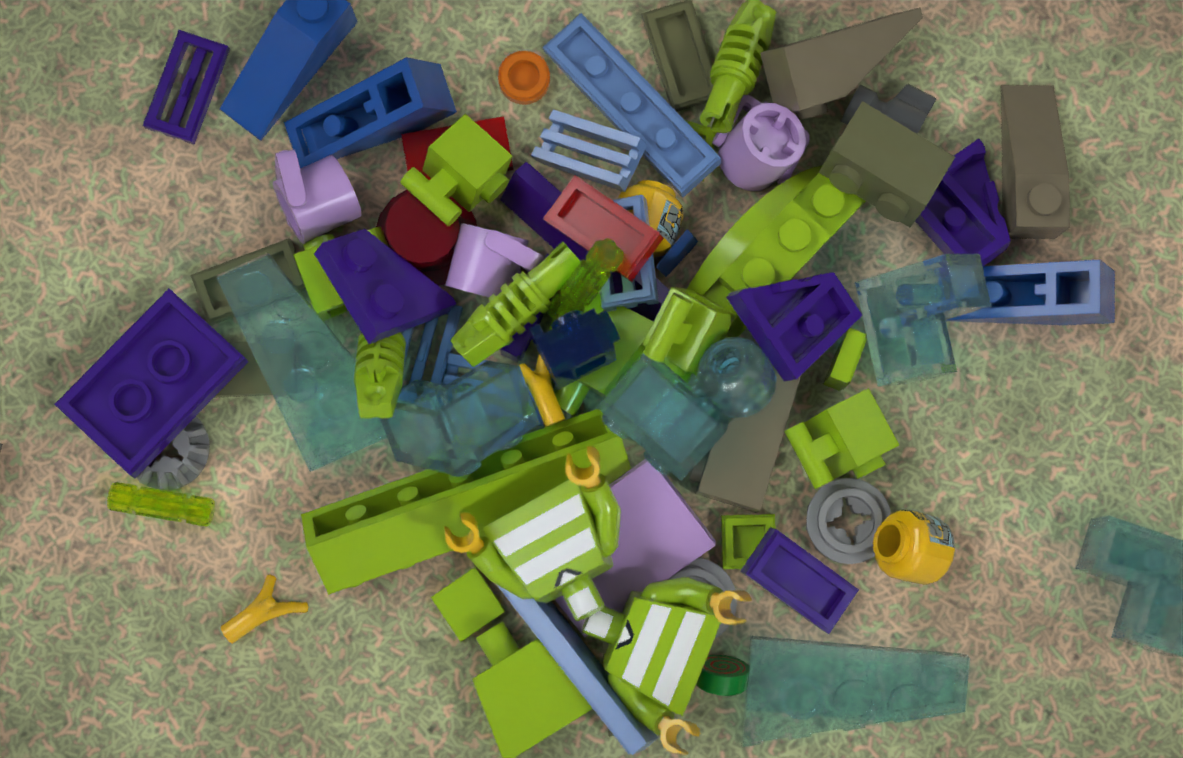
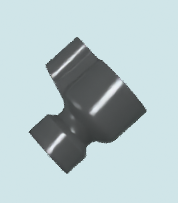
M860 84L840 122L848 125L863 101L918 134L937 98L907 84L892 100L882 102L879 100L876 92Z

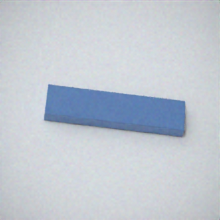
M582 13L543 46L544 52L617 130L642 138L647 144L642 156L682 198L722 163L721 157Z
M497 585L628 754L634 755L645 750L659 738L635 719L608 684V672L552 601L543 603L535 601L533 598L521 599Z

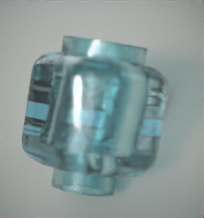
M727 337L709 347L698 363L697 378L700 388L711 404L723 415L732 418L752 416L766 407L775 394L777 378L774 369L762 349L752 340L743 337Z

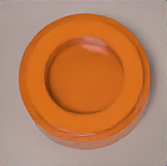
M514 52L507 56L500 65L498 71L499 86L504 96L516 104L528 105L535 103L543 98L549 89V67L545 60L534 52Z

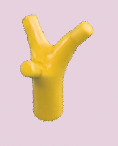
M551 338L544 339L534 371L525 363L515 365L512 370L513 374L524 381L528 387L545 427L565 420L551 384L550 355L554 345V340Z
M267 575L264 585L254 601L243 611L221 625L220 629L225 638L233 644L268 620L290 613L308 612L309 605L307 602H276L272 597L276 577Z

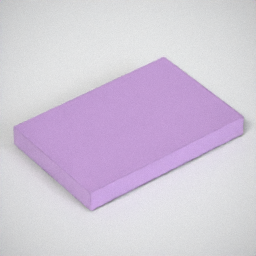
M651 455L609 485L621 509L619 546L611 555L614 566L593 578L592 581L605 606L618 612L623 611L631 591L642 592L650 583L669 579L716 546L713 536ZM563 595L555 599L584 638L588 635L582 633L585 619L575 621Z

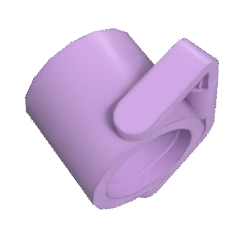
M744 95L734 122L742 109L748 113L730 132L717 133L712 144L719 147L718 155L721 157L722 162L720 168L728 180L736 187L747 191H762L772 186L775 182L781 184L791 177L809 143L810 137L798 117L788 108L766 101L761 103L749 95Z
M295 149L275 153L277 180L273 181L274 191L286 216L288 225L302 244L362 216L354 189L342 166L333 155H329L300 169Z
M461 223L445 286L490 297L493 293L498 295L501 292L500 287L504 283L509 285L514 281L511 278L517 272L520 274L521 269L529 272L544 260V256L528 248V240L496 230Z

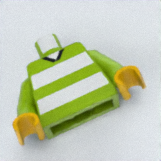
M587 446V456L592 463L588 468L576 466L571 454L568 453L565 471L569 480L485 526L483 530L486 536L479 537L477 521L472 514L461 513L462 522L471 531L464 537H457L445 526L444 531L447 545L453 551L459 553L467 552V557L489 580L521 599L533 598L535 601L548 603L563 595L575 621L583 620L597 613L605 607V604L592 579L614 566L611 555L619 546L621 520L620 506L606 477L599 474V451L593 446Z
M680 577L650 583L642 592L631 591L622 613L605 606L597 613L587 617L584 621L582 633L609 643L603 658L604 668L609 672V686L635 719L656 735H660L663 747L671 753L689 754L676 741V736L680 729L684 728L685 731L693 736H700V729L695 723L674 719V713L680 716L684 715L720 624L736 625L747 621L744 618L735 617L730 609V604L734 598L739 601H751V596L746 591L731 590L723 592L717 586L689 577Z

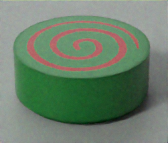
M717 654L708 655L696 685L701 690L714 695H738L748 688L750 667L746 662L735 657Z

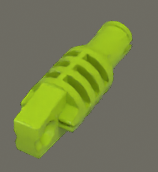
M746 0L742 3L725 31L724 39L720 44L719 52L710 70L713 87L706 106L700 115V122L706 127L710 125L712 117H714L710 129L714 132L728 133L732 130L742 97L752 92L761 72L763 62L760 52L769 50L776 11L762 3L761 0Z
M561 242L548 257L527 274L522 271L520 274L517 272L511 278L514 281L509 285L504 283L500 287L501 292L498 295L493 293L488 297L490 302L486 306L483 303L479 305L463 327L451 338L453 346L472 367H475L494 352L514 341L512 336L516 332L521 335L526 330L525 324L528 322L533 324L537 321L536 315L540 311L545 314L549 310L548 306L552 304L549 299L572 278L586 269V267L567 245Z
M401 332L372 344H368L362 333L358 337L353 382L356 387L360 418L371 419L378 417L383 419L393 417L402 388L406 341Z

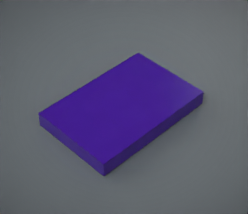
M168 288L54 405L121 468L136 479L248 363V360Z

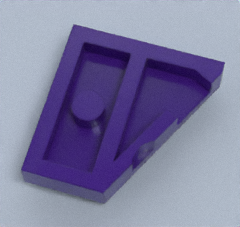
M979 138L954 155L953 162L933 196L915 220L966 279L1007 250L1011 241L1005 218L998 211V193L995 182L989 179L984 160L986 150Z
M365 228L323 242L314 253L368 344L446 315L457 304L451 295Z
M834 272L755 288L741 289L731 292L726 297L784 382L799 378L863 316Z

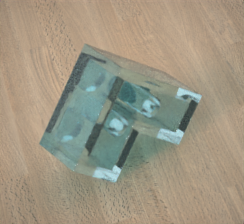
M943 254L855 282L877 386L911 384L957 372L946 320L992 307L980 254Z
M643 352L608 390L597 406L604 413L602 416L603 422L613 433L623 439L630 436L645 449L643 455L651 466L664 475H668L671 472L681 481L726 433L732 412V407L713 390L711 395L707 392L695 374L692 373L684 381L664 362H657L644 355Z
M494 361L484 362L447 385L416 379L401 388L393 417L380 418L396 461L418 466L422 469L450 474L453 477L465 476L476 471L481 466L483 459L496 451L506 450L519 444L522 441L523 434L540 424L520 366Z
M1112 516L1091 518L1075 569L1126 586L1111 638L1160 655L1183 657V540Z

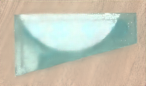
M269 253L217 275L216 278L310 472L408 429V423L396 409L392 418H360L356 387L353 382L356 360Z
M750 635L748 657L750 673L748 688L745 691L742 747L761 745L762 741L787 737L788 740L811 737L812 733L843 729V731L865 728V725L894 721L899 723L965 712L970 657L967 654Z

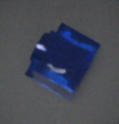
M594 308L583 314L580 310L568 312L556 319L551 324L552 330L546 333L543 332L540 324L529 329L533 343L558 390L616 361L613 343L620 340V336L606 310L598 314Z

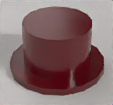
M405 190L393 197L379 215L376 227H382L390 249L438 286L445 285L461 223L477 226L476 218L472 211L468 212L450 196L449 199L462 209V213L453 224L447 226L413 194Z

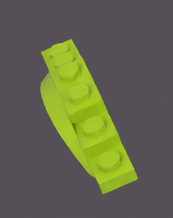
M822 166L810 168L787 179L755 203L722 237L689 284L687 289L696 291L736 314L725 338L730 337L733 340L728 341V339H725L726 344L723 340L724 345L718 350L730 342L734 343L747 329L726 298L731 292L792 280L830 238L865 204L866 201L857 195L844 193L833 186L829 178L819 173ZM651 358L645 363L682 398L699 382V372L686 371L684 376H680L664 369Z

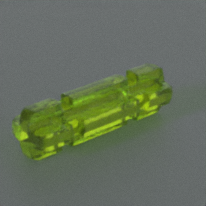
M605 238L603 241H595L586 254V260H581L560 290L561 295L557 293L553 298L552 304L548 306V315L555 319L557 325L566 327L568 324H575L585 310L584 305L587 307L590 305L610 278V271L615 272L621 264L624 252L616 246L614 240Z
M115 482L112 483L108 492L107 508L111 511L132 514L134 510L136 515L182 522V519H186L187 524L207 527L210 526L214 517L215 501L212 498L195 495L186 498L187 494L143 486H141L140 490H137L136 485Z

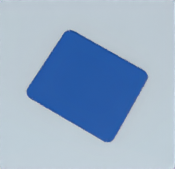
M686 230L657 264L656 268L667 277L695 247L698 240L689 230Z

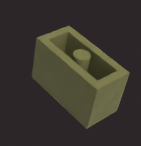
M862 101L819 173L829 178L833 186L840 191L855 194L875 206L876 210L886 219L901 222L911 227L927 206L955 156Z

